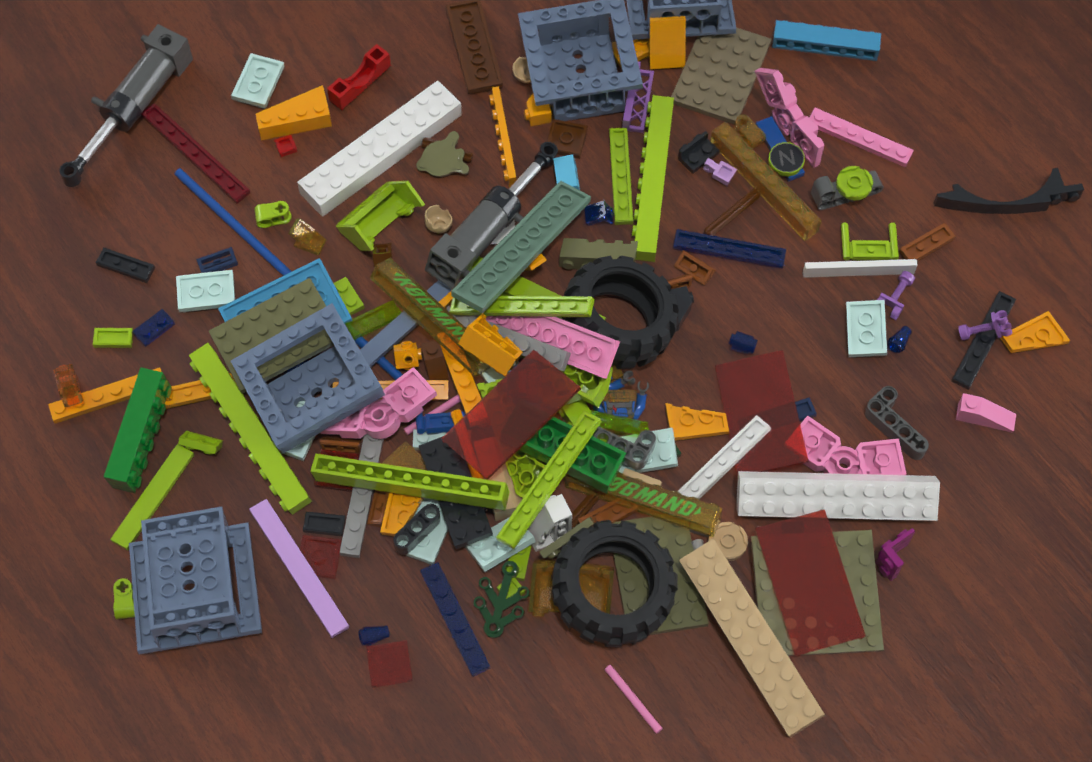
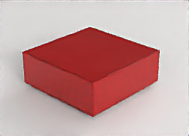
M291 134L274 140L280 158L298 152Z

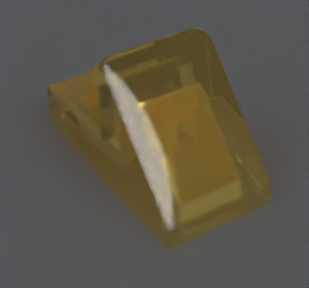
M301 218L295 220L288 233L296 240L294 247L315 255L320 254L327 240Z

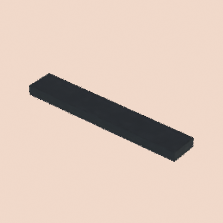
M999 291L982 324L992 323L991 313L993 312L996 314L998 311L1004 310L1009 315L1016 299ZM995 330L981 331L976 334L951 382L968 390L970 389L997 337Z

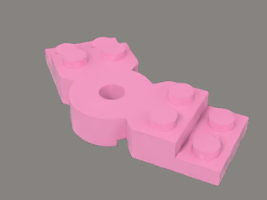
M766 68L755 70L768 105L775 108L772 110V116L777 126L785 135L791 134V142L802 149L805 159L813 168L820 165L824 143L820 137H817L819 130L817 124L811 121L808 116H804L796 104L795 88L791 83L783 82V76L779 70Z
M413 367L383 390L385 396L382 399L374 401L320 433L340 434L342 438L357 439L362 438L366 434L375 439L390 437L398 430L401 422H410L423 412L422 406L437 396V393Z
M808 415L784 446L799 456V461L815 472L907 475L899 439L862 442L854 450L850 447L841 446L840 437ZM839 464H846L848 468H842Z

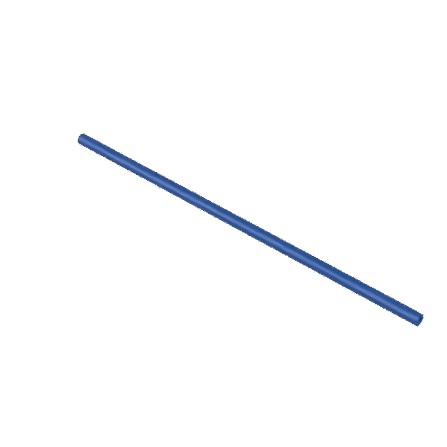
M181 168L175 171V176L279 273L284 276L292 272ZM349 324L346 325L356 344L360 348L364 347L368 341ZM384 356L376 362L394 380L403 375Z

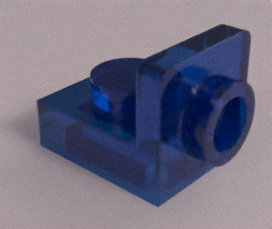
M605 201L597 202L584 208L586 223L589 226L602 221L613 224L614 210Z

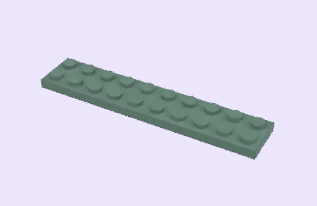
M560 181L451 291V296L483 313L591 202V196Z

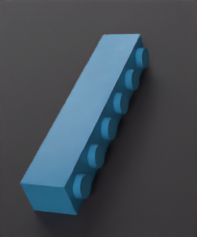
M776 20L772 48L877 61L880 52L881 33Z

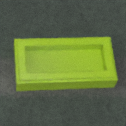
M94 328L93 347L132 348L133 328Z

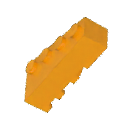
M323 85L255 114L261 141L332 126Z

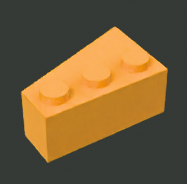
M482 313L466 328L458 344L465 351L472 353L481 362L488 364L497 373L506 377L509 374L508 372L512 371L523 352L508 337L503 338L497 332L499 328L496 325L491 326L485 320L487 316Z

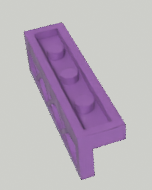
M640 69L642 76H649V80L644 82L643 88H641L646 92V95L640 98L636 94L641 89L628 91L622 128H627V131L643 133L654 71ZM640 103L644 109L637 113L633 107ZM637 118L641 122V127L630 125L631 121Z

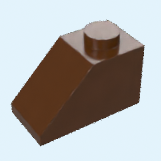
M374 244V274L380 278L389 277L393 274L392 244Z
M439 339L420 344L428 379L449 381Z

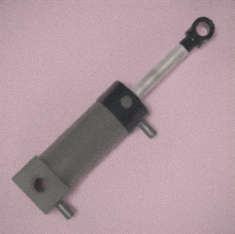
M157 24L149 36H141L146 52L115 91L105 101L95 96L92 97L91 103L100 107L99 112L106 121L74 161L62 164L59 168L60 175L66 186L75 187L80 184L81 174L84 172L83 167L114 128L128 132L172 74L178 77L181 76L193 60L187 38Z
M552 142L542 143L539 152L535 155L534 162L509 189L503 186H494L450 236L445 233L430 249L425 271L453 290L469 274L473 263L501 231L514 220L520 222L524 218L519 214L521 204L517 196L543 167L553 165V158H556L558 152L557 146Z

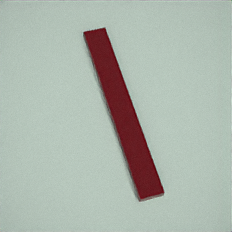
M155 103L142 112L141 116L236 204L250 194V190Z

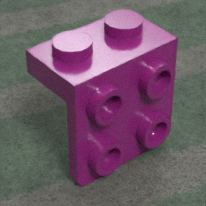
M913 528L909 531L903 530L897 535L896 540L893 542L889 540L881 546L882 550L878 553L875 563L878 565L881 574L890 581L898 576L904 565V562L896 553L910 543L916 532Z

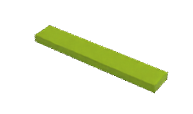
M609 128L615 225L633 224L627 128Z
M179 444L175 446L110 539L111 542L127 551L129 550V543L135 542L142 532L141 520L151 519L194 457V452Z

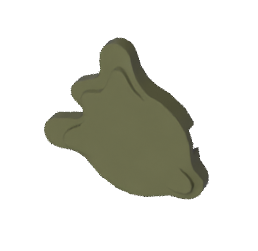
M452 131L444 140L429 144L423 151L421 158L417 161L416 166L418 170L440 178L452 173L468 174L469 167L463 162L464 150L461 148L455 149L459 140V134L456 131Z

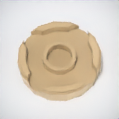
M722 522L716 525L708 538V541L715 540L727 561H734L740 558L746 552L748 537L744 529L732 522Z

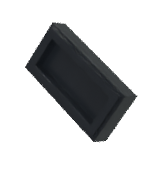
M306 512L303 532L343 537L346 517L344 515Z

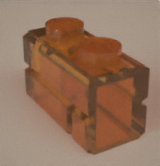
M67 364L55 368L54 375L57 388L64 406L70 407L82 403L84 400L73 365Z

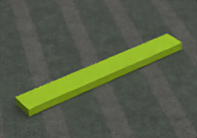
M499 296L483 313L486 316L591 317L594 298L578 296ZM453 297L449 311L451 315L480 316L482 314Z
M583 411L496 536L497 541L512 549L517 546L601 424L600 418Z

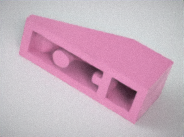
M963 393L958 403L956 420L1013 433L1016 414L982 397Z

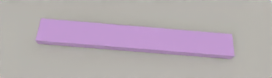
M265 499L251 507L249 510L331 638L348 629V623L268 500Z

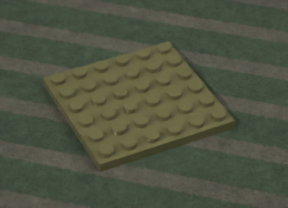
M872 530L759 535L751 537L757 608L788 656L877 652L884 650Z

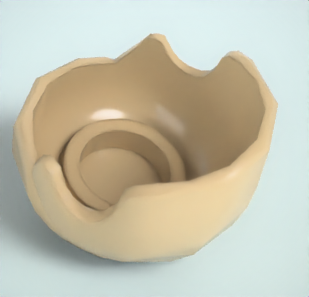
M518 57L513 63V73L520 82L531 83L526 57Z
M434 205L425 211L424 220L426 227L430 231L440 234L447 232L452 227L453 217L448 209L442 210L439 205Z

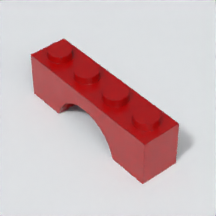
M376 44L364 55L360 67L353 75L346 79L339 77L327 88L329 101L343 110L391 66L390 54Z

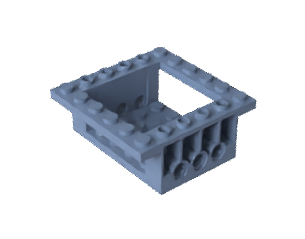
M596 0L518 13L535 105L551 104L554 119L569 121L625 111V91L643 88L624 0ZM609 17H611L623 71L619 73L617 72L609 35ZM575 54L582 55V57L579 59H576L573 56ZM580 68L586 70L584 73L576 72Z
M626 0L628 20L633 39H649L650 18L675 16L686 17V36L736 34L737 28L732 0H648L647 21H645L643 1Z
M333 303L231 360L278 450L281 449L283 454L385 396L383 388ZM324 329L326 330L334 347L269 384L266 383L257 369L258 366ZM333 382H339L337 387L330 388ZM322 391L319 397H313L316 392ZM300 401H305L302 407H296Z
M222 507L141 520L143 541L129 543L137 651L139 654L262 633L249 523L228 526ZM228 547H233L240 614H238L233 600ZM187 565L193 566L190 572L182 571ZM187 584H195L192 590H184Z

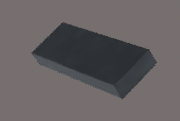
M103 248L95 262L99 267L148 283L155 269L153 264L107 248Z

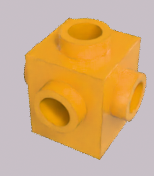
M404 341L401 344L393 345L396 369L404 368L405 370H410L413 367H419L418 360H422L421 348L417 349L416 342Z

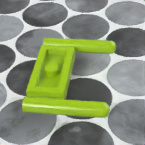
M844 222L841 224L844 260L899 259L895 223L889 224L890 242L852 240L850 242L848 223Z

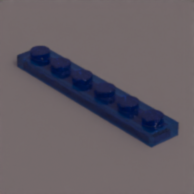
M679 229L676 230L673 249L782 269L786 249Z
M439 562L420 570L471 676L474 677L491 669Z

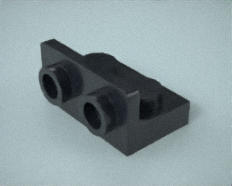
M705 131L702 134H697L689 144H684L679 149L678 160L694 174L704 166L708 158L712 160L719 155L720 150L708 139V133Z

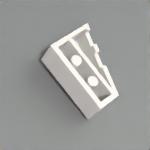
M563 495L550 496L528 528L536 541L532 544L535 552L544 549L572 529V512Z

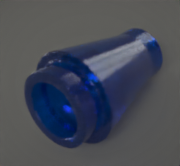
M903 326L888 339V348L894 353L904 351L912 330L907 326Z
M387 625L368 626L358 630L362 646L367 645L368 647L390 637Z

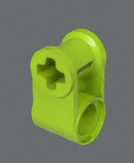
M284 201L259 204L255 207L256 224L260 228L287 224L292 218L289 206Z
M126 578L118 579L113 587L116 620L133 618L135 614L132 584Z

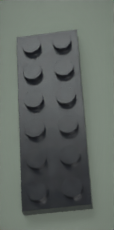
M455 432L419 445L427 471L472 477ZM438 500L456 549L493 535L483 507Z

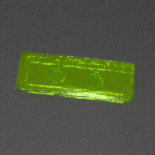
M391 300L353 318V321L347 322L345 325L355 340L391 323L402 312L395 302Z
M592 410L590 413L601 419L599 427L637 435L644 430H649L648 422Z

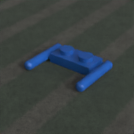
M462 411L466 427L469 430H474L475 427H470L467 416L464 413V411ZM421 412L416 416L418 434H423L424 432L428 434L456 431L451 412L425 414V416Z

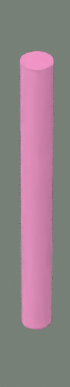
M457 394L427 414L447 411L461 402L459 395ZM416 421L403 429L406 435L412 433L413 429H417Z
M612 665L606 667L605 671L654 732L656 734L659 733L663 728Z

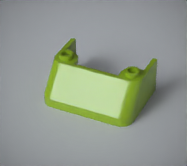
M390 181L379 187L338 222L336 228L359 250L372 251L374 249V237L398 216L404 215L406 217L414 211V207H423L425 203L409 181Z

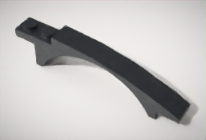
M1053 168L1047 182L1041 189L1020 200L1008 202L991 201L968 192L959 184H953V191L936 195L934 206L982 214L1047 211L1050 204H1058L1063 201L1073 202L1080 199L1084 187L1082 183L1064 186L1059 169Z

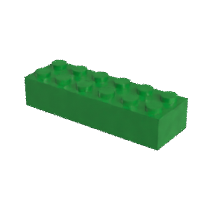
M140 367L104 474L105 480L114 489L135 493L136 489L141 485V474L147 467V456L149 451L151 452L153 449L154 435L159 431V419L165 413L166 405L164 403L166 398L170 397L172 387L163 372Z
M520 400L502 431L501 441L547 464L573 426ZM592 436L566 474L607 494L625 461L626 452Z

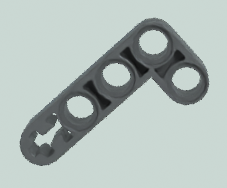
M869 171L873 179V186L868 196L878 194L884 188L876 171ZM828 176L820 177L813 183L811 195L819 210L855 201L843 197L837 190L836 182L831 183Z
M885 386L869 400L864 413L865 417L889 439H899L901 450L910 458L920 460L925 456L929 447L928 441L891 409L895 404L898 393L892 386ZM884 396L890 397L891 400L885 399ZM871 408H876L879 412H874ZM885 421H891L893 424L889 425ZM900 433L907 435V437H902Z
M599 426L592 435L598 439H606L608 444L616 448L623 447L625 449L624 452H626L623 464L635 470L645 467L656 443L655 434L649 430L642 431L635 443ZM648 439L651 443L646 445L642 443V440ZM638 455L641 456L643 459L641 461H636L633 459V457Z

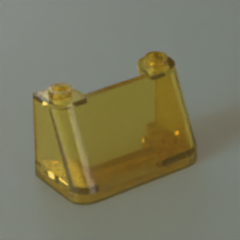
M535 559L533 561L528 612H533L532 615L545 616V613L549 611L560 612L559 608L554 606L551 593V577L556 562L554 560ZM584 563L579 570V582L584 596L595 608L610 614L614 567Z

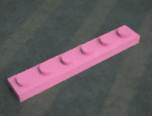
M814 108L809 117L811 121L817 124L820 131L903 167H906L914 151L817 108Z

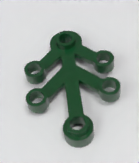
M507 561L503 564L502 572L504 573V578L499 596L495 593L492 581L488 577H482L479 580V586L485 590L495 608L493 616L486 607L487 602L483 597H476L473 604L483 615L486 621L484 631L491 638L501 636L504 632V626L516 619L523 618L525 615V610L521 606H515L512 609V613L501 618L505 609L530 596V590L525 586H521L518 588L517 593L507 598L512 578L519 574V566L513 561ZM512 565L513 570L511 572H507V567ZM488 580V586L483 587V581ZM522 590H527L525 596L520 595ZM478 600H483L482 606H477ZM517 609L522 610V613L519 616L515 615V611ZM492 624L497 625V629L494 631L490 629Z

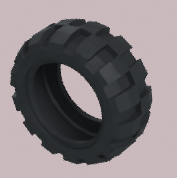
M610 255L600 257L594 260L593 263L589 262L577 270L574 277L570 280L564 296L594 298L599 295H616L625 298L642 312L647 327L641 330L617 328L606 322L597 313L594 305L591 317L561 318L620 341L612 365H617V369H632L636 364L641 367L656 360L657 356L664 352L676 332L679 322L675 294H670L671 285L664 276L658 277L654 273L655 268L645 262L642 265L633 262L634 258L621 255L617 259H612Z
M610 520L594 522V525L588 529L581 528L571 536L566 545H563L554 564L551 577V593L554 606L559 608L561 612L560 618L569 629L573 627L580 633V638L592 644L594 641L605 643V647H621L622 644L631 643L634 645L643 641L652 632L659 629L675 603L674 598L678 590V577L672 566L674 560L667 548L663 549L658 544L659 538L649 530L643 532L635 528V523L621 520L620 524H611ZM602 553H618L629 557L640 566L646 576L649 590L647 602L638 610L624 615H613L598 610L586 599L581 590L579 582L581 566L590 558Z

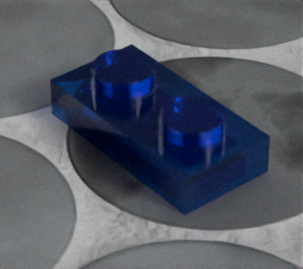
M161 309L132 332L146 347L174 326L175 322Z

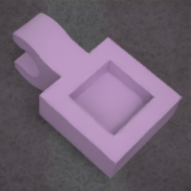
M709 158L704 163L705 166L703 168L704 171L713 173L712 178L728 186L737 172V169L723 161L717 164Z

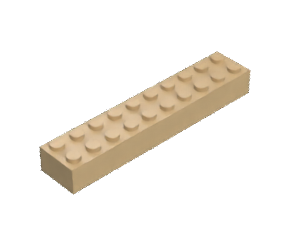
M715 540L708 541L681 558L679 561L788 736L791 738L825 716L824 712Z

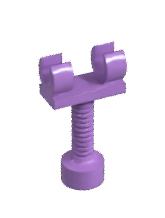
M902 271L898 278L900 283L891 297L881 293L877 299L884 300L886 305L893 308L890 317L897 320L904 308V304L897 300L905 287L911 286L915 280L914 275L908 271Z
M1000 310L996 314L995 312L991 313L992 323L977 325L971 328L967 324L960 325L959 333L961 340L970 339L972 334L995 330L998 338L1002 337V335H1011L1013 333L1012 326L1008 322L1006 311Z

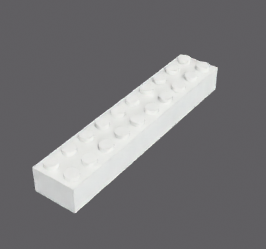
M436 81L297 182L299 193L322 217L419 147L424 137L430 139L462 115L461 103L439 81Z
M738 471L736 510L738 516L937 521L940 481L936 476Z

